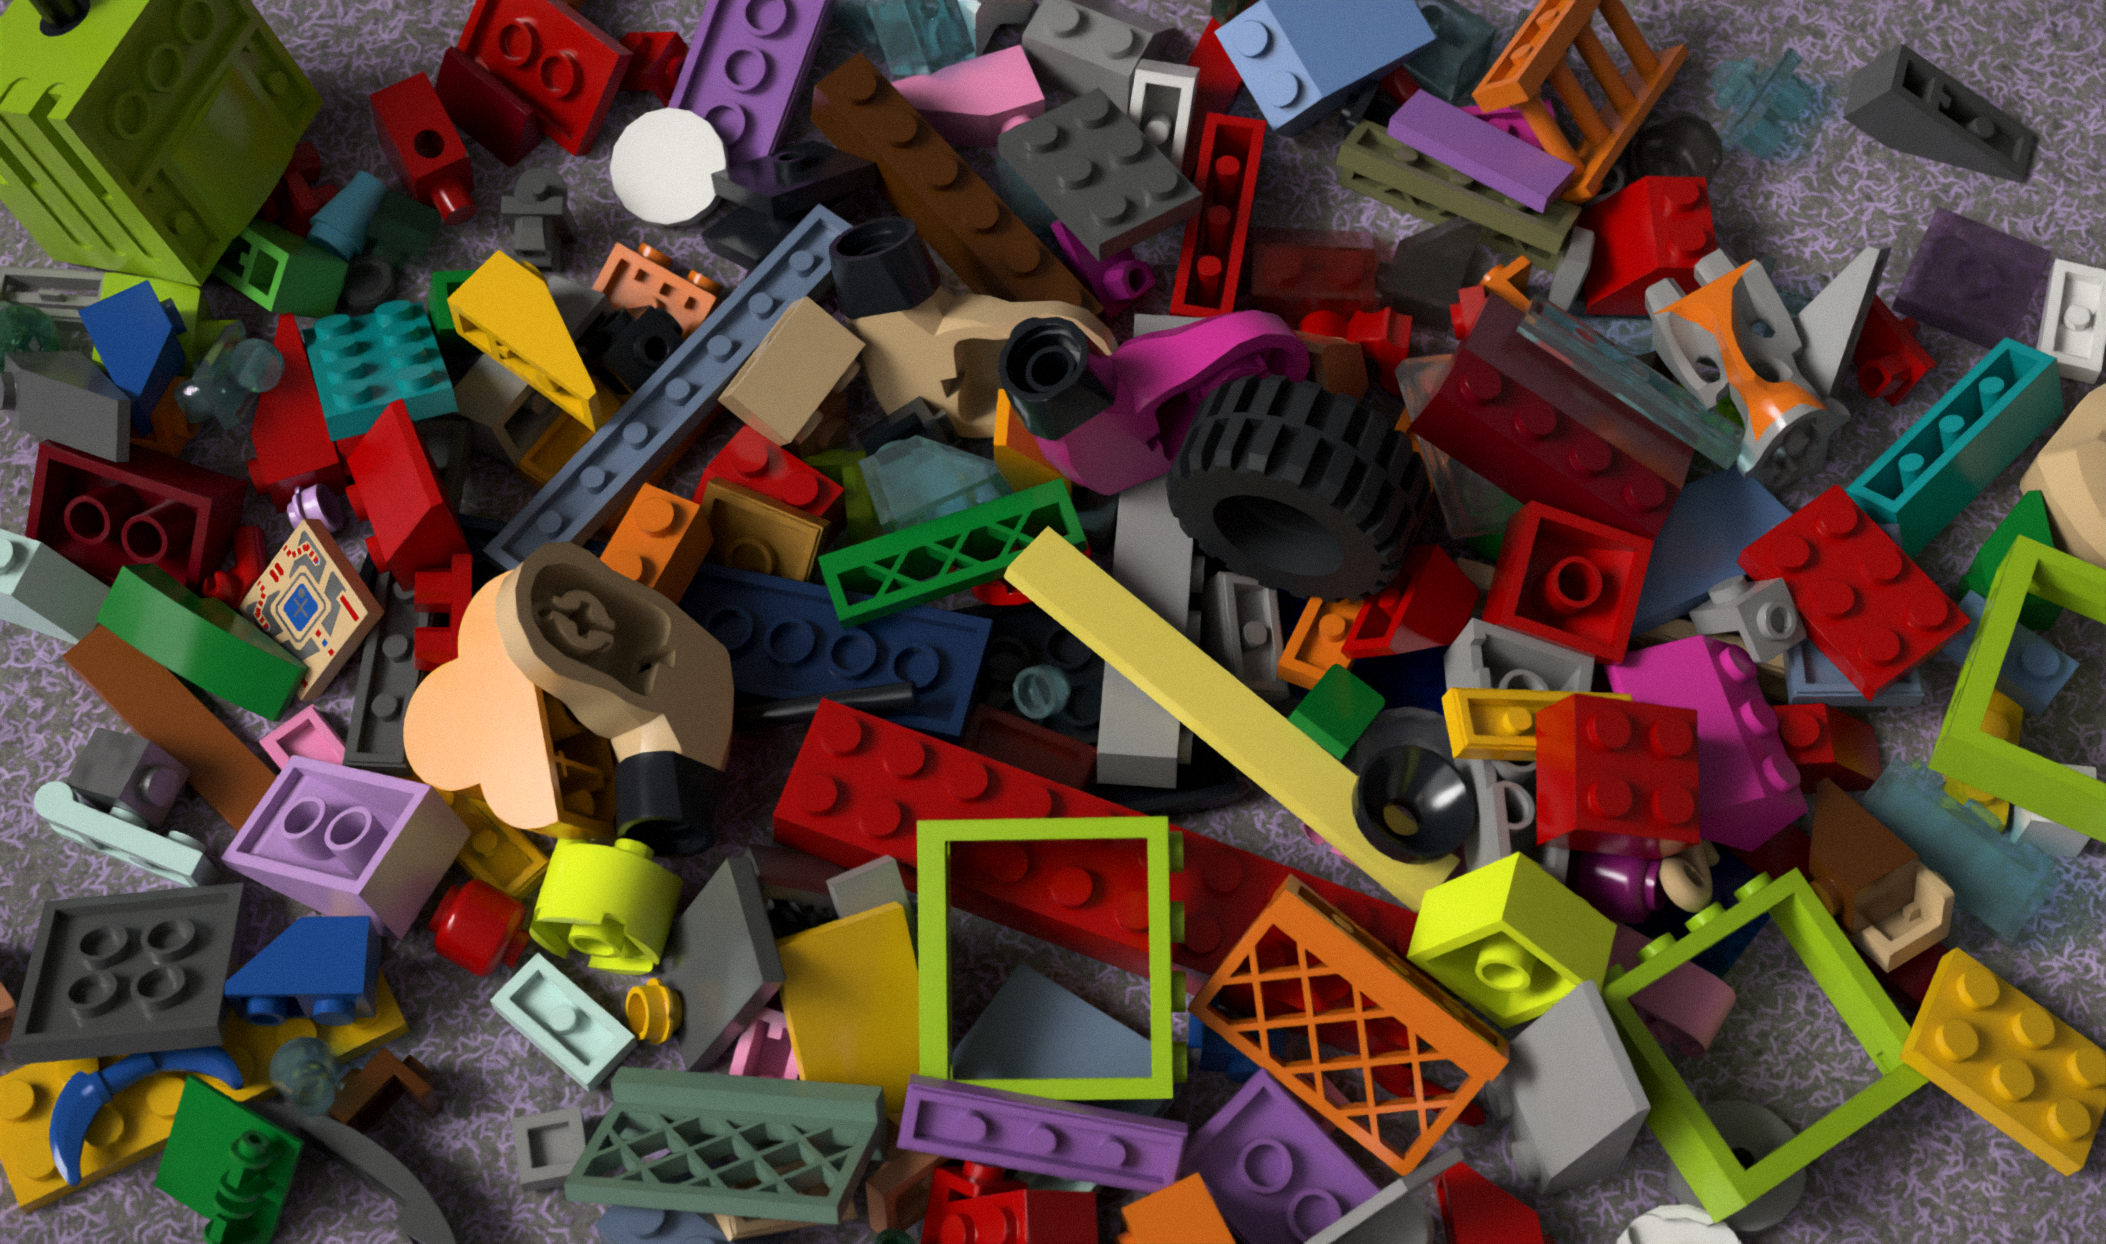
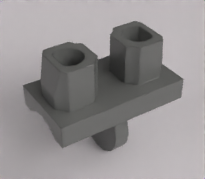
M545 167L532 168L522 174L516 182L515 197H501V215L514 235V251L517 256L524 257V261L531 263L540 272L562 273L564 244H577L578 225L567 206L569 197L567 185L561 175L552 169Z

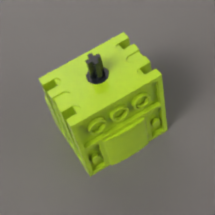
M13 0L0 17V200L54 261L202 286L232 239L236 238L245 229L275 188L294 154L295 145L325 101L251 0Z

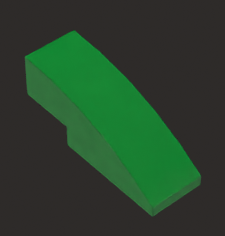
M155 563L123 565L95 619L125 642L164 667L203 689L273 722L279 721L284 716L309 669L307 665L217 597H198Z

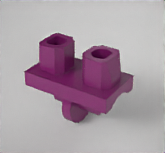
M1060 219L1050 225L1067 257L1062 264L1077 277L1078 281L1105 308L1101 320L1112 318L1149 292L1151 287L1154 286L1156 280L1147 262L1136 259L1130 247L1099 262Z

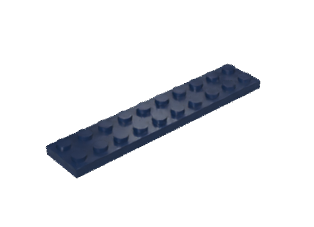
M459 513V523L475 560V563H472L473 599L485 584L503 574L488 563L482 550L508 523ZM589 539L582 548L590 551L600 559L608 543ZM368 551L359 576L374 596L378 570ZM707 562L701 563L677 605L726 647L730 656L734 700L758 703L914 680L919 693L918 707L868 714L962 747L996 631L992 619L922 605L842 630L827 586ZM843 590L848 606L875 598L872 595ZM441 613L439 627H449V613Z

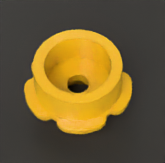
M651 978L647 981L646 985L634 986L627 994L625 1003L627 1027L637 1041L649 1040L653 1045L669 1041L673 1031L678 1030L682 1022L681 999L676 991L670 990L668 986H664L661 979Z

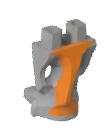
M1719 248L1701 258L1694 266V278L1700 284V289L1686 295L1674 278L1667 277L1648 287L1645 291V307L1652 320V346L1662 361L1708 415L1717 410V403L1727 395L1730 396L1744 422L1745 436L1741 446L1736 451L1737 468L1744 479L1754 477L1767 491L1775 495L1797 479L1805 476L1813 477L1822 473L1829 437L1836 429L1851 420V414L1843 404L1834 398L1822 399L1808 381L1801 376L1794 360L1802 354L1803 345L1786 307L1762 264L1754 258L1739 266L1723 249ZM1755 322H1765L1775 333L1771 338H1763L1752 332L1751 327ZM1697 363L1718 368L1720 372L1719 380L1715 382L1705 381L1697 370ZM1760 376L1775 377L1778 381L1776 383L1767 382Z

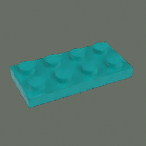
M407 300L389 301L376 307L374 313L353 318L345 314L330 315L317 320L314 323V327L302 329L331 442L367 433L389 403L401 398L406 404L414 422L458 411L453 386L422 301L412 304Z

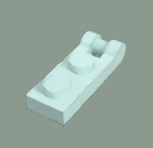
M48 782L41 786L35 794L34 807L37 813L63 838L184 887L214 885L220 874L204 854L207 847L184 833L171 830L168 837L165 838L148 831L149 824L129 811L113 807L108 815L88 807L83 801L78 799L75 792L64 782Z

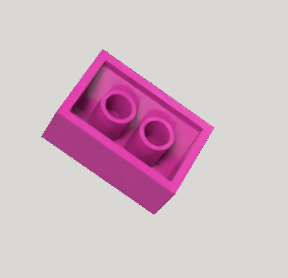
M1701 634L1625 653L1623 664L1619 666L1603 665L1613 693L1632 694L1633 701L1697 710L1700 838L1752 852L1809 811L1799 786L1801 782L1799 771L1786 754L1777 731L1779 727L1778 719L1764 699L1756 679V664L1744 648Z

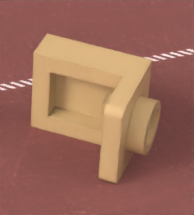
M1918 860L1913 902L1852 937L1842 928L1841 930L1845 936L1875 963L1889 973L1949 936L1955 894L1941 874L1935 870H1929Z

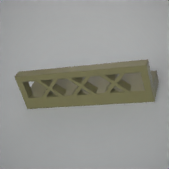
M1362 119L1341 144L1336 165L1343 167V171L1338 185L1512 257L1518 258L1521 255H1525L1533 263L1532 265L1553 273L1582 211L1581 207L1557 198L1542 214L1386 134L1388 128L1366 119Z

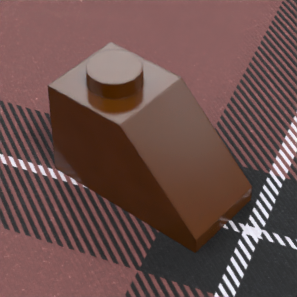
M1827 777L1817 783L1808 884L1837 925L1852 937L1914 901L1919 855Z

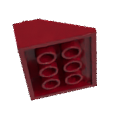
M1492 291L1484 301L1409 427V430L1524 505L1533 500L1650 540H1654L1658 536L1682 491L1701 432L1700 427Z

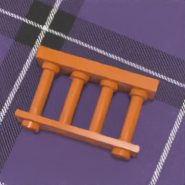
M1541 0L1471 95L1483 113L1505 107H1510L1511 110H1519L1544 150L1576 167L1570 185L1558 198L1566 202L1571 201L1572 204H1581L1594 197L1603 186L1602 180L1661 94L1675 82V74L1689 55V51L1685 44L1653 52L1621 0ZM1596 8L1602 14L1633 64L1624 78L1590 25L1593 21L1592 13ZM1572 42L1608 98V101L1599 113L1565 61L1568 55L1566 50ZM1546 77L1583 133V137L1574 149L1539 96L1542 92L1541 84Z

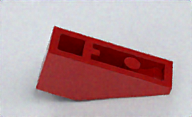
M293 312L280 315L250 433L257 458L246 461L257 495L262 496L269 493L278 514L287 511V505L292 502L297 486L306 489L315 484L324 483L336 496L345 494V487L349 486L344 475L335 441L331 442L311 364Z

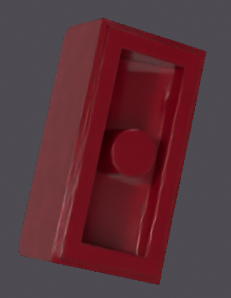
M450 46L445 51L434 90L451 122L507 167L515 166L541 144V136L534 108L460 49Z

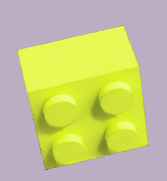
M1519 851L1425 891L1406 958L1501 1028L1506 1029L1542 1016L1580 983L1593 979L1601 994L1617 925L1594 909L1585 899L1577 896L1548 874L1538 863L1527 858Z

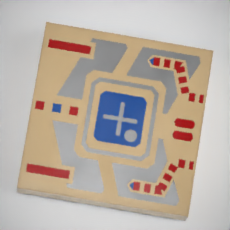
M303 519L238 607L248 622L309 667L296 691V695L301 701L315 700L321 696L384 614L377 600L320 519Z

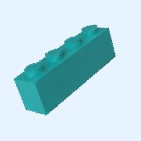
M2005 337L1845 489L1846 493L1876 524H1900L1903 551L1912 560L2064 412L2057 358Z

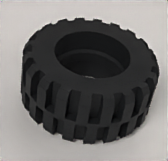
M1257 375L1243 376L1235 381L1230 380L1210 391L1209 395L1203 398L1166 480L1167 496L1173 517L1179 519L1180 528L1188 538H1195L1199 541V548L1211 558L1218 557L1227 564V569L1240 576L1246 574L1258 580L1259 585L1271 590L1280 588L1289 591L1291 596L1308 600L1311 596L1320 597L1323 602L1339 603L1346 597L1351 602L1363 600L1370 595L1377 594L1394 582L1395 577L1401 571L1431 497V485L1424 460L1419 452H1413L1411 440L1401 430L1394 431L1388 426V419L1374 409L1368 411L1357 405V399L1340 392L1339 395L1323 390L1322 384L1305 380L1303 383L1292 382L1288 376L1270 375L1264 380H1261Z

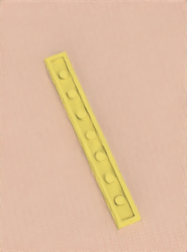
M1049 526L1008 566L1003 578L1413 912L1419 913L1425 891L1441 885L1461 861L1453 853H1450L1447 857L1435 863L1413 865L1392 860L1377 851L1365 839L1353 815L1351 798L1358 776L1310 737L1288 722L1284 716ZM1391 805L1384 808L1385 821L1394 832L1401 835L1417 833V824L1395 806Z

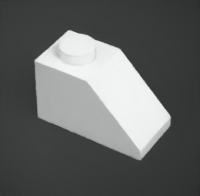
M1141 59L1135 70L1128 118L1182 173L1200 68Z

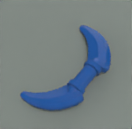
M220 1045L135 1053L128 1055L101 1072L96 1070L89 1075L83 1071L75 1073L58 1096L49 1127L53 1160L61 1175L70 1186H77L81 1183V1154L85 1137L102 1107L113 1101L114 1095L149 1075L152 1078L161 1072L167 1071L199 1072L217 1078L233 1090L238 1091L244 1087V1080L232 1057Z

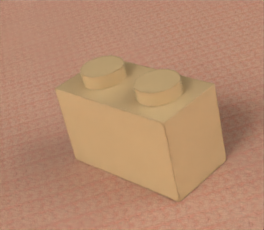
M808 296L803 297L790 304L717 400L753 430L778 446L789 444L793 439L802 443L821 421L823 413L817 408L831 390L839 394L859 371L861 365L854 359L866 344Z

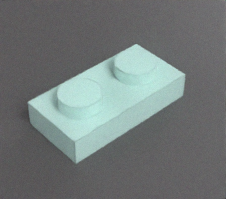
M538 952L490 999L493 1009L589 1093L637 1046L636 1038L629 1030Z

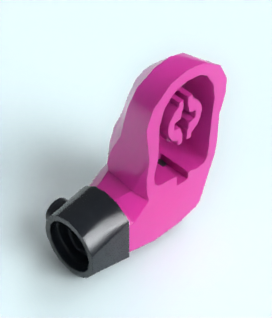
M1256 310L1211 316L1177 328L1146 333L1125 341L1111 355H1106L1073 321L1060 317H1032L1021 321L1013 328L1010 338L1000 352L998 363L1001 383L1017 420L1033 435L1044 458L1064 477L1103 495H1113L1169 472L1203 398L1209 395L1210 391L1230 380L1235 381L1249 375H1257L1261 380L1266 379L1270 375L1288 376L1292 382L1303 383L1310 368L1307 346L1280 316Z

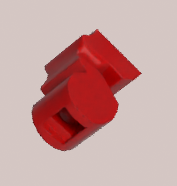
M1386 307L1377 313H1365L1361 310H1356L1350 321H1347L1338 313L1327 310L1315 311L1308 314L1301 321L1298 331L1327 337H1339L1361 344L1364 359H1375L1380 367L1378 384L1390 394L1402 398L1405 397L1412 316L1397 313L1391 307Z

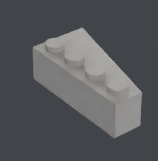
M1473 617L1443 655L1447 691L1451 687L1573 692L1591 691L1594 658ZM1455 759V767L1469 785L1475 809L1473 826L1464 840L1467 873L1520 851L1565 885L1570 849L1537 846L1536 761Z

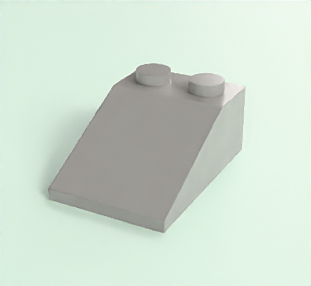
M1593 979L1580 983L1509 1043V1062L1492 1082L1488 1080L1485 1083L1486 1096L1494 1115L1499 1120L1507 1117L1517 1140L1511 1144L1516 1168L1525 1182L1534 1180L1542 1199L1617 1173L1651 1109Z

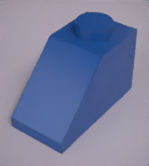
M146 280L78 310L113 383L131 400L130 417L141 438L153 433L154 429L150 415L175 375H180L186 362V356L177 336L187 332L186 326L172 298L170 297L160 302L149 280Z

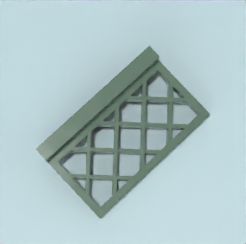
M620 1066L611 1080L614 1102L565 1180L564 1188L566 1200L574 1202L839 1225L870 1160L882 1161L890 1145L884 1089L882 1086ZM665 1148H669L673 1152L669 1156L646 1165L640 1160L642 1157ZM733 1153L740 1159L715 1170H711L707 1165ZM798 1159H802L807 1164L805 1167L779 1176L774 1170ZM622 1165L628 1170V1172L613 1178L595 1177ZM687 1171H690L695 1176V1178L680 1184L661 1183ZM757 1177L762 1182V1184L748 1190L729 1189L731 1186ZM823 1182L831 1189L827 1197L797 1194Z

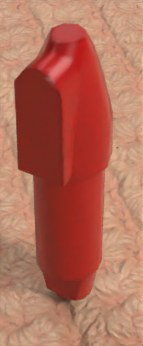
M1399 1064L1372 1066L1373 1080L1389 1093L1399 1098L1416 1097L1412 1069ZM1422 1077L1425 1096L1455 1093ZM1470 1101L1453 1122L1473 1128L1477 1125H1483L1486 1122V1116L1483 1114L1484 1109ZM1433 1108L1428 1110L1438 1113L1441 1110V1108Z

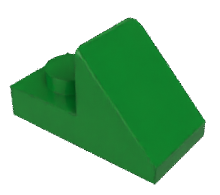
M1334 664L1296 707L1287 721L1343 764L1356 747L1357 741L1384 707L1385 699L1343 666Z

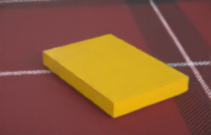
M893 901L775 940L786 976L785 982L778 990L800 1080L882 1086L884 1089L886 1115L904 1112L910 1074L920 1075L919 973L904 907Z

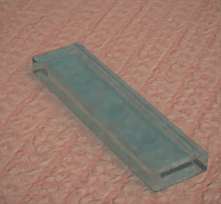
M1535 294L1523 310L1516 328L1518 333L1726 470H1729L1739 457L1744 438L1742 427L1718 411L1710 410L1707 412L1705 406L1695 396L1542 295Z

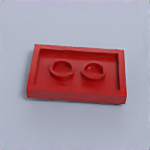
M476 0L457 45L458 49L533 107L539 130L575 157L587 155L591 151L634 55L562 0Z
M1838 484L1832 486L1744 548L1737 561V564L1754 581L1783 577L1806 629V636L1869 702L1964 634L1971 622L1959 607Z

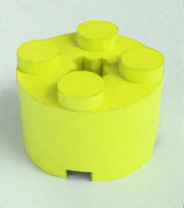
M558 839L533 912L529 933L540 946L564 959L567 958L570 948L591 955L587 966L589 968L621 975L647 974L652 972L654 963L658 966L663 955L684 881L676 874L652 861L653 849L641 842L631 839H618L615 841L614 846L610 847L591 844L586 840Z

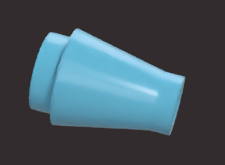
M358 171L352 181L309 220L312 228L306 235L307 239L317 243L347 263L353 255H361L381 203L389 192L388 188L371 174Z

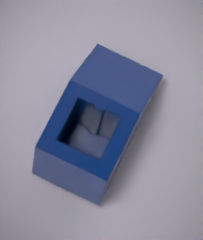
M370 916L300 917L226 981L224 995L239 1019H244L247 1023L256 1026H279L286 1022V1018H313L314 1021L323 1025L344 1026L353 1023L355 1018L375 1017L382 941Z

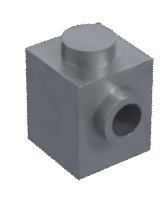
M96 727L65 784L104 813L109 814L113 807H118L139 816L149 826L160 828L191 771L151 740Z

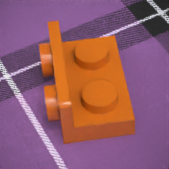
M616 242L592 287L593 290L606 294L615 311L623 306L629 309L652 305L654 308L664 309L682 327L683 333L680 337L684 341L724 302V300L718 297L723 289L722 285L692 269L686 279L668 270L674 259L644 242H641L637 251Z

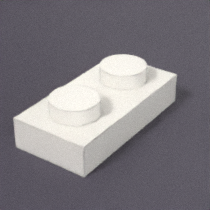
M2055 259L2048 275L2037 350L2057 358L2059 377L2094 385L2101 373L2106 342V270Z

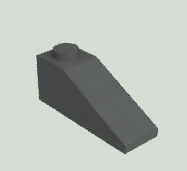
M1903 43L1854 73L1843 116L1845 120L1887 148L2014 182L2024 180L2034 137L2032 131Z
M81 351L5 352L4 372H0V410H4V414L19 430L116 463L129 462L131 400Z

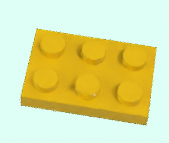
M1954 948L1941 957L1899 1059L2066 1177L2079 1171L2084 1167L2106 1108V1052L1960 948Z

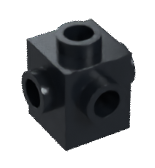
M652 305L627 309L623 306L602 322L597 329V332L602 337L581 359L583 364L621 404H625L685 342L680 337L683 329L677 320L662 308H654Z

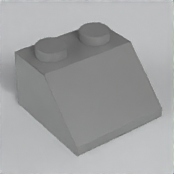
M1043 0L1022 34V49L1037 82L1077 98L1100 88L1128 117L1135 70L1141 59L1160 61L1176 32V27L1108 0Z

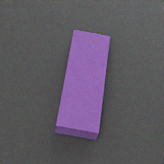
M1421 89L1390 118L1386 133L1390 137L1542 214L1570 185L1576 168Z

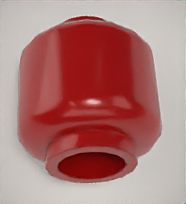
M478 878L469 880L462 888L453 883L440 902L427 927L428 931L435 934L433 948L440 957L481 978L494 974L501 963L513 969L531 938L529 931L521 928L526 918L524 903Z

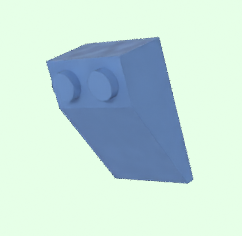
M1260 0L1214 31L1273 131L1289 138L1297 136L1346 103L1351 94L1358 95L1361 93L1370 79L1379 81L1439 41L1438 36L1416 0Z

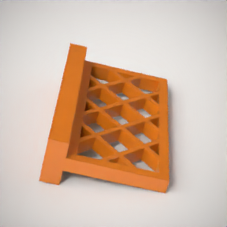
M1291 873L1275 891L1269 904L1186 1008L1187 1011L1261 1068L1264 1067L1270 1075L1402 1177L1414 1170L1488 1080L1492 1082L1509 1062V1041ZM1272 924L1296 941L1299 965L1260 969L1257 943ZM1307 950L1323 963L1309 964ZM1249 954L1251 970L1234 972ZM1339 974L1352 984L1355 1007L1315 1011L1310 976ZM1301 977L1306 1012L1267 1016L1262 981ZM1252 982L1257 1017L1230 1020L1209 1003L1223 985ZM1362 993L1378 1005L1364 1006ZM1393 1016L1407 1027L1410 1050L1370 1054L1365 1019ZM1356 1020L1361 1055L1321 1058L1317 1024ZM1308 1025L1311 1060L1284 1062L1271 1051L1269 1029ZM1259 1030L1260 1042L1246 1031ZM1417 1035L1433 1048L1419 1049ZM1449 1059L1469 1074L1455 1093L1425 1096L1421 1062ZM1412 1063L1416 1097L1376 1101L1372 1066ZM1363 1067L1367 1102L1339 1104L1326 1094L1323 1071ZM1314 1072L1315 1085L1300 1073ZM1441 1108L1428 1124L1427 1109ZM1418 1110L1421 1134L1408 1150L1402 1153L1381 1136L1378 1114ZM1369 1115L1370 1127L1356 1116Z

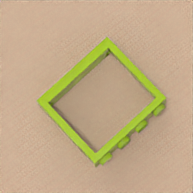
M2019 534L1996 570L1984 604L1983 614L1977 631L1972 638L1927 768L2106 844V783L1980 730L2027 592L2106 625V570Z
M1168 816L917 820L920 1075L1055 1100L1173 1099L1174 1083H1187V1041H1173L1172 1013H1186L1185 971H1172L1171 943H1185L1184 901H1170V873H1183V831H1169ZM1148 839L1152 1076L953 1079L950 842Z
M1797 867L1775 881L1771 879L1766 871L1758 875L1733 893L1739 903L1727 911L1724 910L1719 901L1702 910L1685 923L1690 934L1676 942L1670 932L1660 936L1635 954L1641 965L1626 973L1620 963L1606 970L1600 994L1651 1106L1645 1121L1715 1224L1744 1208L1930 1081L1899 1059L1910 1033V1026ZM1768 912L1883 1076L1744 1170L1628 999Z

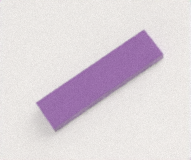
M910 1074L897 1148L1152 1194L1178 1182L1188 1135V1123Z

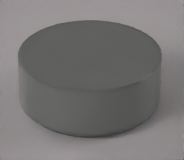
M359 255L350 259L344 278V288L339 296V301L348 311L359 315L374 313L375 308L379 305L394 301L398 292V283L389 262L376 255Z

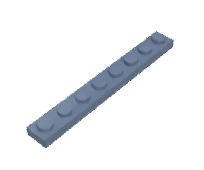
M818 204L482 550L488 563L500 572L505 573L518 567L543 543L569 541L582 547L720 403L717 400L790 304L806 296L816 303L834 284L829 257V245L838 235L854 226Z

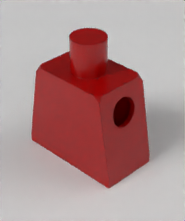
M425 71L369 95L380 147L419 213L426 214L437 208L445 224L448 226H456L471 219L476 214L478 207L470 194L475 190L470 157Z

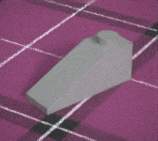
M1883 243L1867 246L1792 320L1803 345L1802 354L1794 361L1801 376L1808 381L1822 399L1834 398L1838 401L1892 246ZM1760 376L1767 382L1776 383L1778 381L1775 377Z

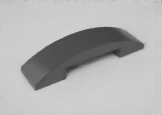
M238 1101L305 1142L297 1166L313 1147L403 1206V1211L393 1223L407 1244H459L439 1206L427 1189L398 1159L370 1138L336 1120L309 1110L276 1103Z

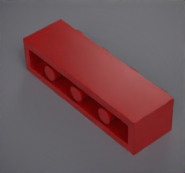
M1207 112L1194 186L1202 193V212L1188 218L1186 222L1169 316L1208 318L1236 311L1262 165L1267 123L1265 120Z

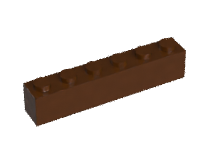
M858 52L814 85L810 120L839 150L875 162L878 183L874 184V188L902 217L910 218L916 223L925 242L976 295H989L1008 302L1062 301L1088 309L1101 321L1105 308L861 52Z

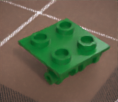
M191 1073L187 1076L154 1186L210 1220L203 1232V1238L207 1244H272L305 1142Z

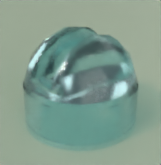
M1042 664L1026 668L1017 675L1014 681L1013 696L1015 703L1024 715L1032 719H1041L1057 714L1068 704L1070 699L1071 687L1069 679L1061 669L1052 665Z

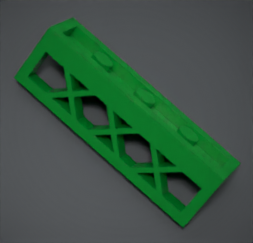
M1059 478L819 556L818 560L825 586L828 588L841 628L844 630L1003 578L1008 566L1047 526L1059 535L1068 532V535L1062 537L1080 552L1088 550V545L1063 478ZM999 555V557H997V558H994V559H991V560H988V561H985V562H981L982 560H985V559H988V558H991V557H994V556ZM938 575L936 578L924 582H919L920 580ZM843 590L876 596L875 598L848 606Z

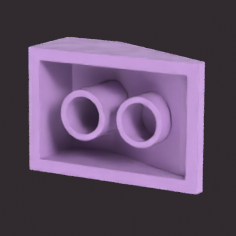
M292 755L220 860L228 868L327 916H370L378 935L401 941L472 832L432 785Z

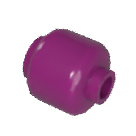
M1574 851L1568 859L1566 887L1575 892L1577 896L1585 899L1594 909L1610 921L1642 924L1651 916L1654 910L1661 911L1668 898L1659 875L1660 866L1664 858L1655 860Z

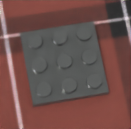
M244 882L45 901L8 1044L15 1065L224 1045L231 1007L224 995L225 983L238 969L250 904Z

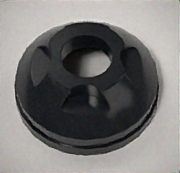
M1398 745L1388 747L1376 753L1362 768L1354 784L1351 798L1356 824L1365 839L1380 853L1392 860L1405 864L1424 865L1435 863L1447 857L1463 843L1473 826L1475 814L1474 800L1467 781L1460 771L1446 758L1420 746ZM1398 805L1409 810L1417 822V833L1401 835L1394 832L1385 821L1384 808Z

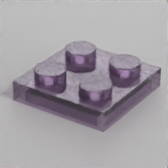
M1938 206L1891 310L1908 317L1913 316L1918 321L1992 350L2005 337L2014 339L2051 251Z

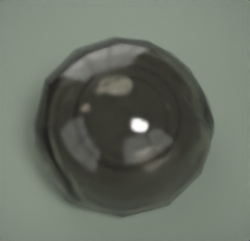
M1677 111L1665 119L1648 121L1635 134V138L1630 141L1625 154L1626 175L1631 183L1645 176L1706 177L1708 189L1723 164L1722 141L1710 122L1688 111Z

